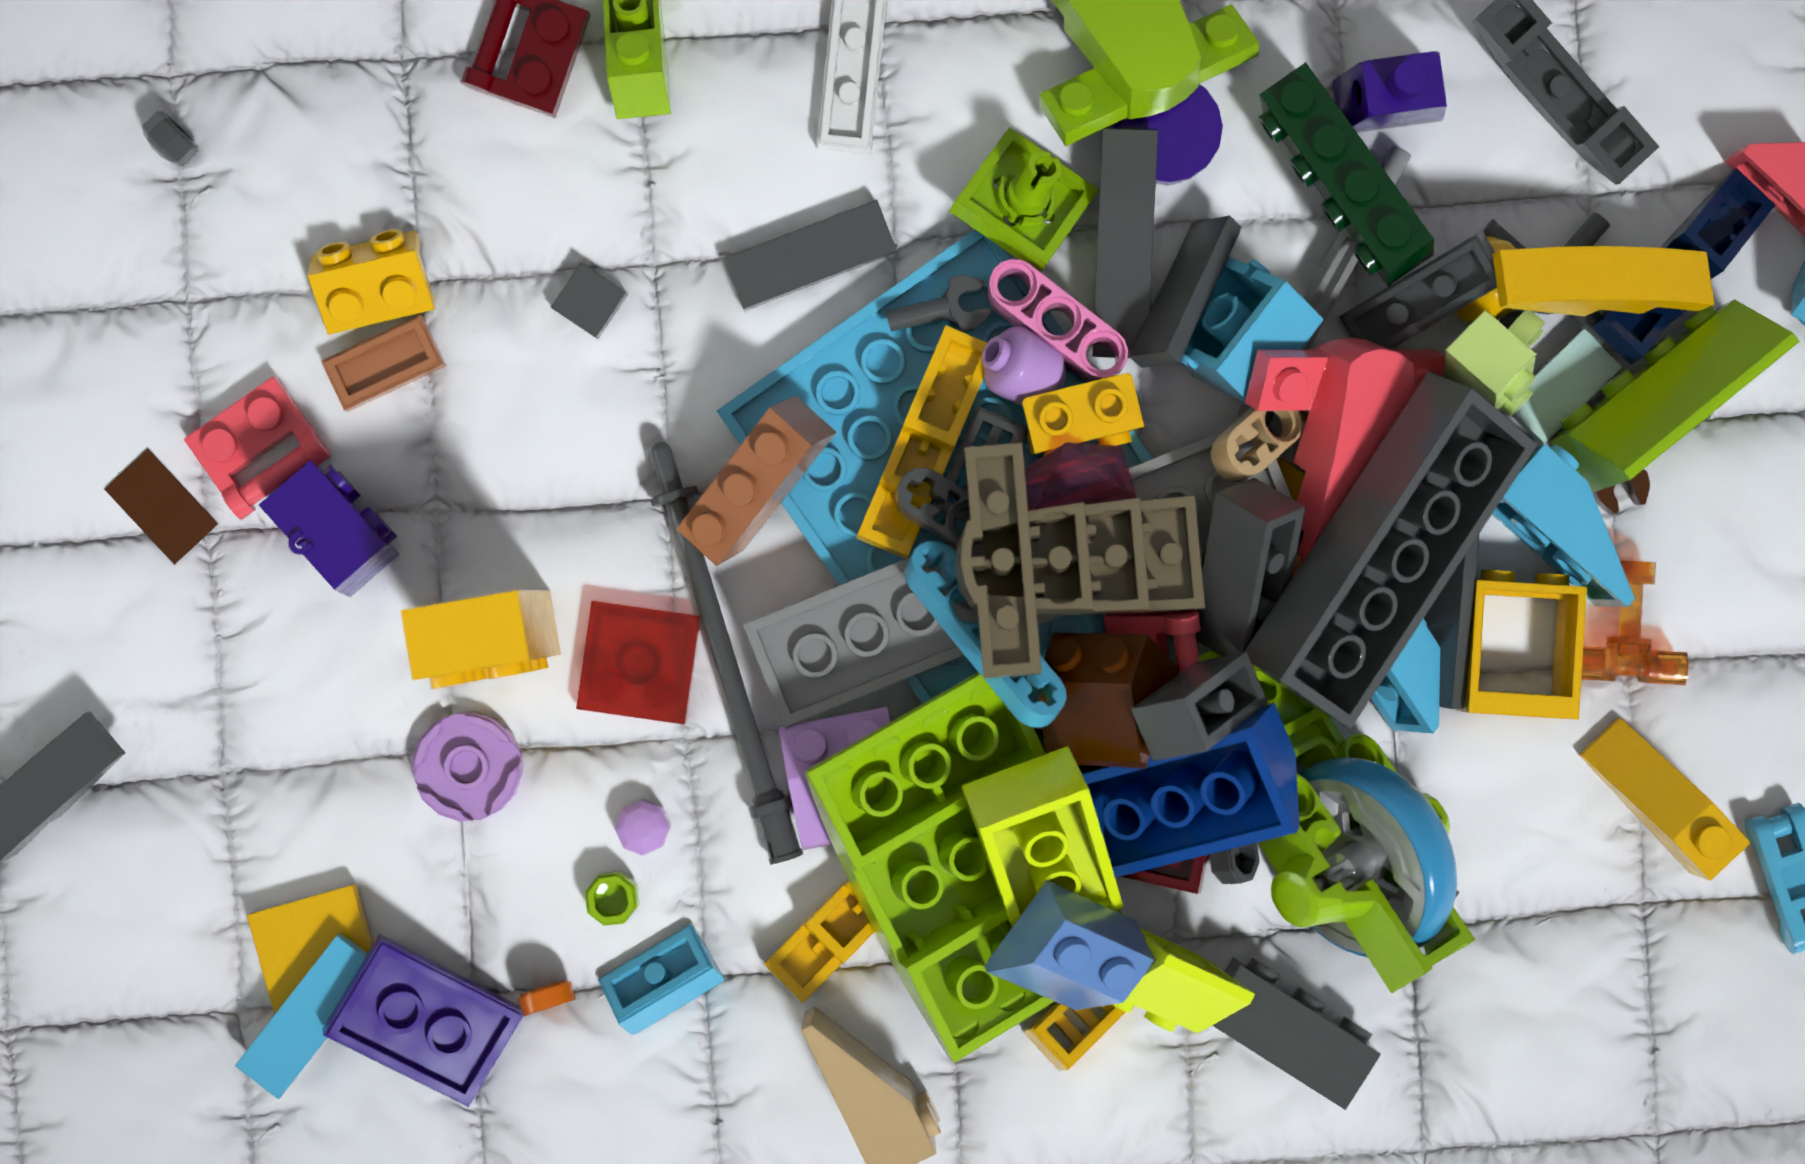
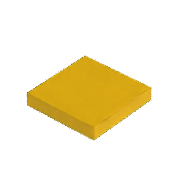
M356 883L247 915L274 1014H276L340 932L367 953L373 946Z

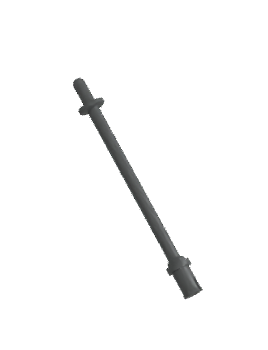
M656 442L650 449V456L662 495L654 497L650 501L652 507L666 506L754 788L753 806L748 808L751 818H757L769 855L770 865L788 861L803 855V850L800 848L788 810L789 807L793 806L790 795L784 796L783 791L775 786L704 554L676 530L690 512L687 499L697 495L698 489L697 486L683 488L670 446L665 442Z

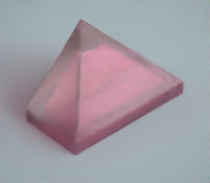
M1066 442L1024 468L1028 511L1084 502L1087 505L1137 498L1122 446Z

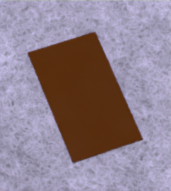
M149 449L143 452L104 489L174 565L218 525Z

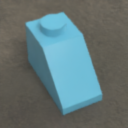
M1424 618L1371 697L1380 714L1391 730L1434 734L1439 726L1441 647L1427 628Z

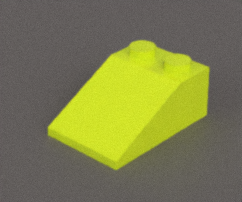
M1068 746L961 786L1011 927L1014 926L1047 880L1114 911L1124 908L1089 788Z

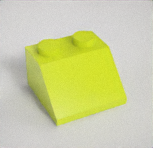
M1139 927L1155 958V962L1123 1003L1112 1005L1128 1013H1131L1134 1006L1146 1010L1144 1015L1146 1019L1171 1032H1174L1178 1024L1199 1033L1251 1004L1255 993L1202 955Z

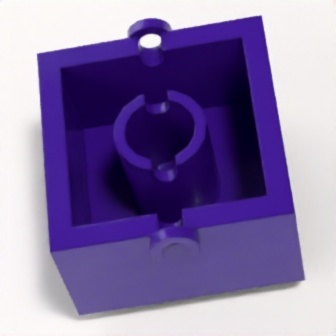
M310 460L262 501L259 506L289 539L288 545L293 553L303 555L334 590L351 597L399 555V552L390 544L398 536L369 506L363 511L356 506L354 501L361 494L340 471H337L332 465L323 470ZM295 543L297 546H301L302 549L296 548Z

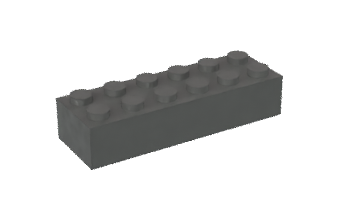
M1427 372L1245 649L1252 665L1313 708L1351 729L1538 444L1473 388Z

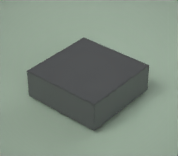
M580 262L551 305V308L596 339H599L628 294Z

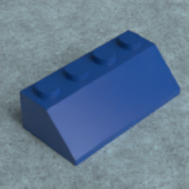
M1274 702L1266 704L1207 752L1153 761L1150 755L1146 769L1078 765L1091 794L1115 878L1293 834L1300 828L1296 753Z

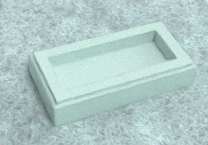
M1583 328L1534 374L1535 380L1529 387L1533 392L1531 397L1512 417L1539 444H1545L1562 427L1559 422L1578 406L1588 402L1622 366Z

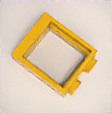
M1481 570V580H1475L1464 709L1456 710L1479 714L1579 720L1587 587L1569 586L1570 575L1536 573L1535 583L1514 582V571ZM1485 595L1557 600L1551 694L1479 690Z

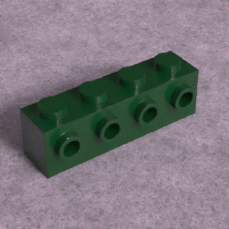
M1306 62L1259 94L1263 114L1258 116V120L1263 129L1275 144L1283 141L1294 156L1289 160L1292 169L1305 187L1308 188L1312 184L1315 185L1325 199L1320 206L1326 217L1338 232L1344 228L1348 231L1357 244L1352 248V251L1370 276L1377 272L1388 287L1434 255V238Z

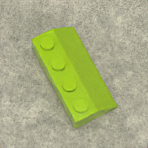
M1735 299L1718 308L1710 306L1701 311H1695L1683 321L1688 330L1679 338L1673 341L1668 335L1649 349L1643 357L1647 362L1634 374L1629 369H1626L1608 381L1601 388L1606 397L1592 408L1585 402L1566 415L1559 422L1565 430L1552 439L1550 443L1562 447L1578 461L1580 466L1576 471L1588 481L1592 493L1629 481L1800 342L1793 332Z

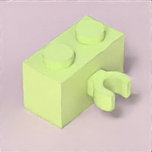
M1485 310L1445 350L1444 378L1473 388L1502 414L1505 412L1509 417L1513 416L1533 393L1529 387L1535 380L1533 370L1536 353L1529 347L1543 334L1541 328L1545 325V322L1534 312L1525 310L1507 329Z

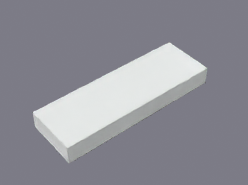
M832 0L817 148L869 154L872 152L887 0Z

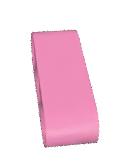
M1009 259L1001 262L994 268L989 279L987 298L990 306L998 315L1012 326L1025 327L1043 338L1063 355L1066 368L1085 382L1120 374L1128 359V348L1124 338L1116 330L1031 264L1021 259ZM1017 277L1027 285L1028 295L1018 301H1009L999 293L997 285L1004 278ZM1053 310L1061 311L1070 318L1072 328L1067 334L1061 336L1053 335L1043 327L1042 316ZM1096 344L1109 347L1114 353L1115 365L1107 370H1098L1092 367L1087 360L1086 350Z

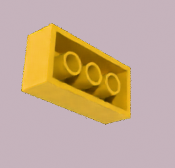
M515 590L400 610L412 681L429 678L431 689L549 668L547 657L561 655L550 590Z

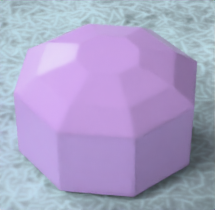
M642 799L622 809L615 831L624 849L645 855L661 848L665 844L671 823L663 806Z

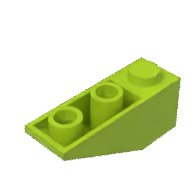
M603 0L607 80L616 119L671 114L669 71L661 0Z

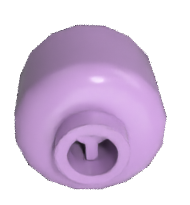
M1011 327L999 336L993 337L986 344L982 353L981 361L985 367L984 380L986 387L996 395L1023 407L1022 401L1026 397L1059 390L1064 385L1066 366L1063 355L1039 335L1025 327Z

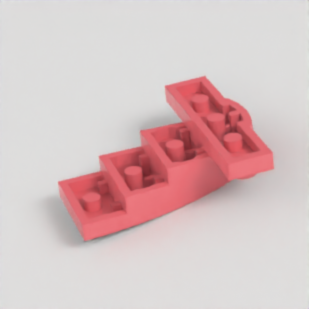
M1352 337L1332 340L1317 346L1316 349L1257 350L1245 403L1257 411L1310 410L1293 463L1306 471L1297 500L1298 503L1305 506L1301 527L1304 533L1298 552L1302 563L1427 372L1443 377L1445 355L1435 349H1389L1368 340Z

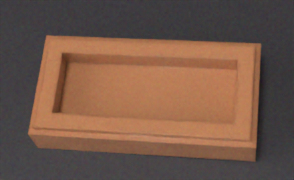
M422 315L409 319L321 361L344 411L347 412L447 366Z

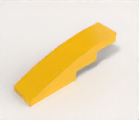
M1565 246L1499 250L1492 254L1500 308L1587 316L1598 310L1643 314L1657 307L1701 311L1715 305L1707 252L1658 247Z
M945 325L856 539L903 559L908 558L920 526L899 512L895 504L896 487L909 471L916 468H928L943 475L984 378L985 367L982 365L981 359L987 342ZM924 481L918 487H912L908 484L907 490L913 494L910 503L916 508H920L925 502L931 504L932 498L929 496V491L932 487Z
M848 878L763 963L801 1003H804L875 932Z

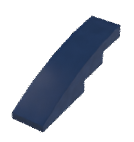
M1735 168L1698 205L1660 248L1707 252L1710 277L1713 279L1726 269L1775 207V204L1739 169ZM1657 307L1643 314L1605 310L1592 328L1632 365L1645 356L1668 325L1683 315L1686 310Z

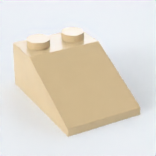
M816 1007L805 1011L801 1031L865 1164H917L937 1154L935 1136L941 1133L938 1125L940 1118L927 1091L918 1095L911 1080Z

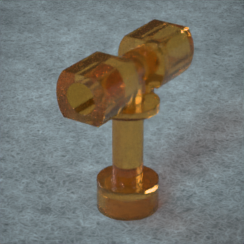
M1620 560L1635 599L1628 607H1619L1618 637H1606V647L1583 646L1582 679L1615 681L1616 676L1637 677L1638 682L1685 685L1688 676L1687 652L1651 650L1652 639H1641L1643 585H1655L1656 562Z

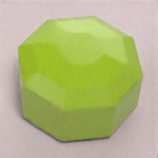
M622 871L600 873L585 891L587 913L603 926L625 923L640 904L637 883Z

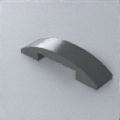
M1494 0L1473 20L1494 57L1533 107L1576 152L1615 185L1620 184L1660 147L1625 106L1616 108L1558 42L1547 29L1552 22L1533 0Z

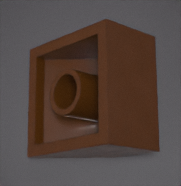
M1053 632L1044 660L1061 679L1066 688L1067 698L1064 707L1049 725L1042 727L1046 754L1068 746L1077 765L1146 769L1150 753L1131 709L1177 676L1178 667L1148 634ZM1042 693L1038 695L1039 701L1047 702L1046 696Z

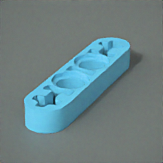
M939 541L921 543L914 549L904 570L905 580L913 593L983 677L979 621L975 623L965 622L956 615L953 608L954 603L960 601L967 602L959 590L954 570L956 552L948 545ZM924 564L928 568H933L937 565L942 572L940 575L936 571L927 574L922 568ZM955 585V587L948 593L947 596H943L941 594L943 589H945L948 592L951 589V587ZM1041 655V675H1029L1026 679L1022 676L1017 683L1013 681L1018 676L984 679L1011 713L1021 723L1030 727L1041 728L1049 725L1057 717L1066 702L1065 686ZM1030 693L1034 696L1042 693L1046 696L1047 702L1038 701L1034 704L1028 696Z

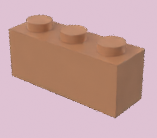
M797 396L769 407L676 530L716 566L741 553L837 432Z

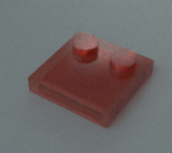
M591 601L576 709L685 725L687 722L701 617L699 615Z

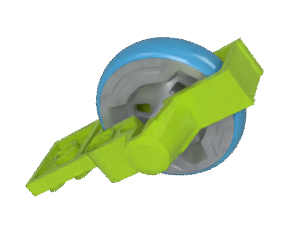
M1211 650L1199 656V661L1222 656ZM1253 666L1268 704L1275 703L1296 753V762L1301 763L1305 767V770L1297 774L1300 828L1296 833L1258 842L1277 871L1270 889L1272 901L1281 916L1292 925L1302 928L1311 926L1317 933L1335 946L1350 953L1367 957L1392 994L1431 971L1434 964L1475 941V938L1453 907L1457 891V867L1453 847L1448 836L1450 830L1449 817L1436 798L1427 793H1421L1408 780L1397 773L1375 740L1360 733L1353 734L1344 739L1329 716L1313 708ZM1360 827L1362 830V832L1352 831ZM1422 946L1425 949V954H1423L1419 949Z

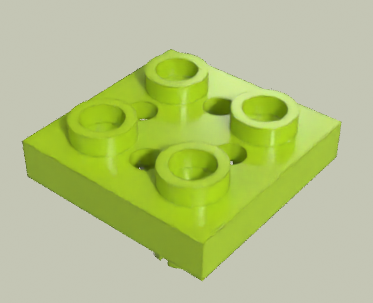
M1009 127L956 198L949 212L1015 258L1031 264L1038 271L1042 272L1099 189L1063 165L1057 157L1053 158L1050 156L1052 153L1043 151ZM1007 217L1009 222H1015V226L1007 225L1003 218Z

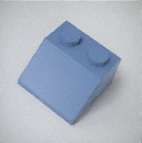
M1047 880L984 966L986 971L992 975L1074 1010L1123 1003L1155 962V958L1136 920Z

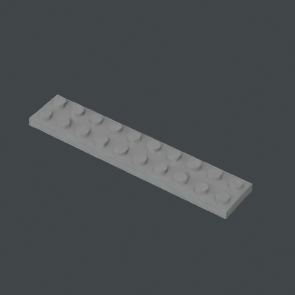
M1223 430L1032 507L1028 511L1084 502L1087 505L1140 498V501L1195 495L1200 557L1203 559L1212 519L1211 508L1215 501L1216 492L1256 478L1291 499L1292 497L1276 459L1262 472L1242 481L1231 482L1224 479L1216 471L1211 459L1212 444L1225 431ZM1251 440L1239 445V450L1235 456L1240 463L1242 455L1255 447ZM943 543L948 545L952 550L956 552V548L952 547L948 543ZM910 557L743 624L784 728L964 656L958 646L909 588L905 580L904 570ZM924 564L922 568L927 574L936 571L940 575L942 572L937 565L933 568H928ZM953 585L948 592L945 589H943L941 594L943 596H947L948 593L955 587V585ZM960 601L953 604L954 611L961 620L968 623L979 621L978 609H971L967 602ZM1037 614V623L1040 625L1063 615Z

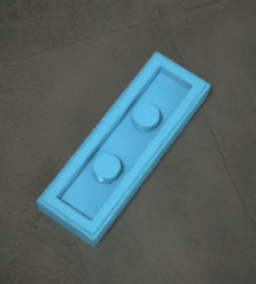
M340 932L239 1059L235 1067L279 1100L328 1037L323 1035L322 1029L368 953Z

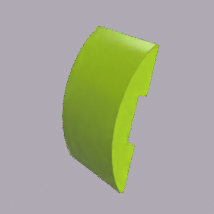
M979 672L804 771L830 841L870 924L914 1003L953 1063L1055 1002L988 973L984 966L1012 927L961 786L1045 755L1046 753L1034 728L1021 723L1011 713ZM1121 909L1116 910V912L1123 914Z

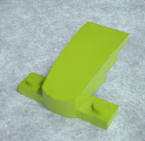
M1052 0L1064 16V31L1094 68L1039 93V107L1066 147L1125 118L1150 117L1170 110L1186 100L1199 87L1200 83L1259 55L1260 42L1232 4L1189 24L1179 0Z

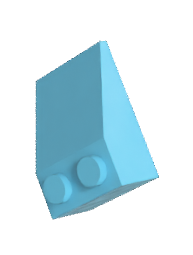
M1546 444L1537 445L1492 515L1557 573L1570 575L1569 583L1572 586L1587 587V599L1596 607H1628L1635 599L1589 483L1576 471L1580 466L1578 461L1565 449L1556 444H1553L1551 448Z

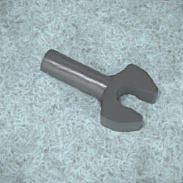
M968 275L953 276L949 279V288L941 298L886 310L890 331H897L944 319L956 324L959 331L963 333L977 329L990 316L991 310L984 308L973 312H966L960 308L958 300L965 293L982 290L985 285L984 281Z

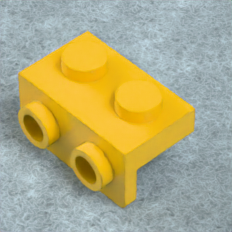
M389 229L375 234L370 241L350 246L347 242H334L323 246L316 254L311 256L307 277L328 335L435 310V298L419 252L420 238L416 230L403 233L400 229Z
M1129 373L1026 397L1022 401L1029 431L1026 434L1030 455L1043 453L1046 463L1077 456L1076 444L1097 440L1100 450L1132 442L1130 431L1144 427L1133 378Z

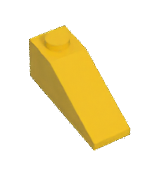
M1617 718L1578 754L1689 874L1711 881L1751 844L1704 793L1623 719Z

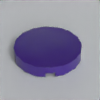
M1199 84V87L1186 100L1170 110L1150 117L1125 118L1113 124V128L1158 129L1156 184L1168 186L1189 180L1206 169L1220 147L1223 124L1217 103L1208 90Z

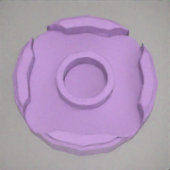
M478 712L452 714L433 723L418 741L412 758V770L418 786L416 788L422 800L439 815L456 821L483 819L502 810L517 793L523 775L522 751L513 733L498 719Z

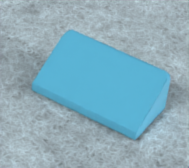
M691 923L599 978L598 981L618 1024L634 1035L721 984L725 978L696 928Z

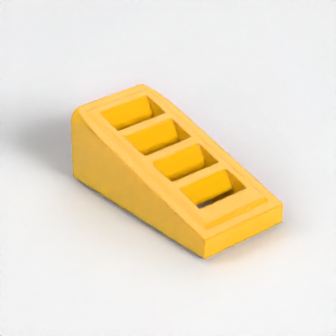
M1053 1002L1023 1032L1059 1071H1066L1123 1016L1125 1011L1113 1005L1099 1006L1104 1011V1014L1098 1019L1089 1008L1080 1010L1070 1008L1088 1027L1081 1034L1063 1014L1069 1007ZM1052 1024L1072 1043L1066 1050L1047 1031Z

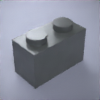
M1245 651L1191 664L1134 706L1131 711L1152 760L1158 761L1207 752L1268 704L1249 656Z

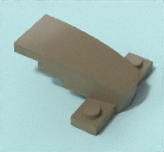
M1022 443L965 447L970 520L967 521L956 547L954 570L961 594L971 609H978L983 679L1042 674L1037 614H1142L1193 611L1205 608L1195 495L1140 501V498L1087 505L1084 502L1028 511Z

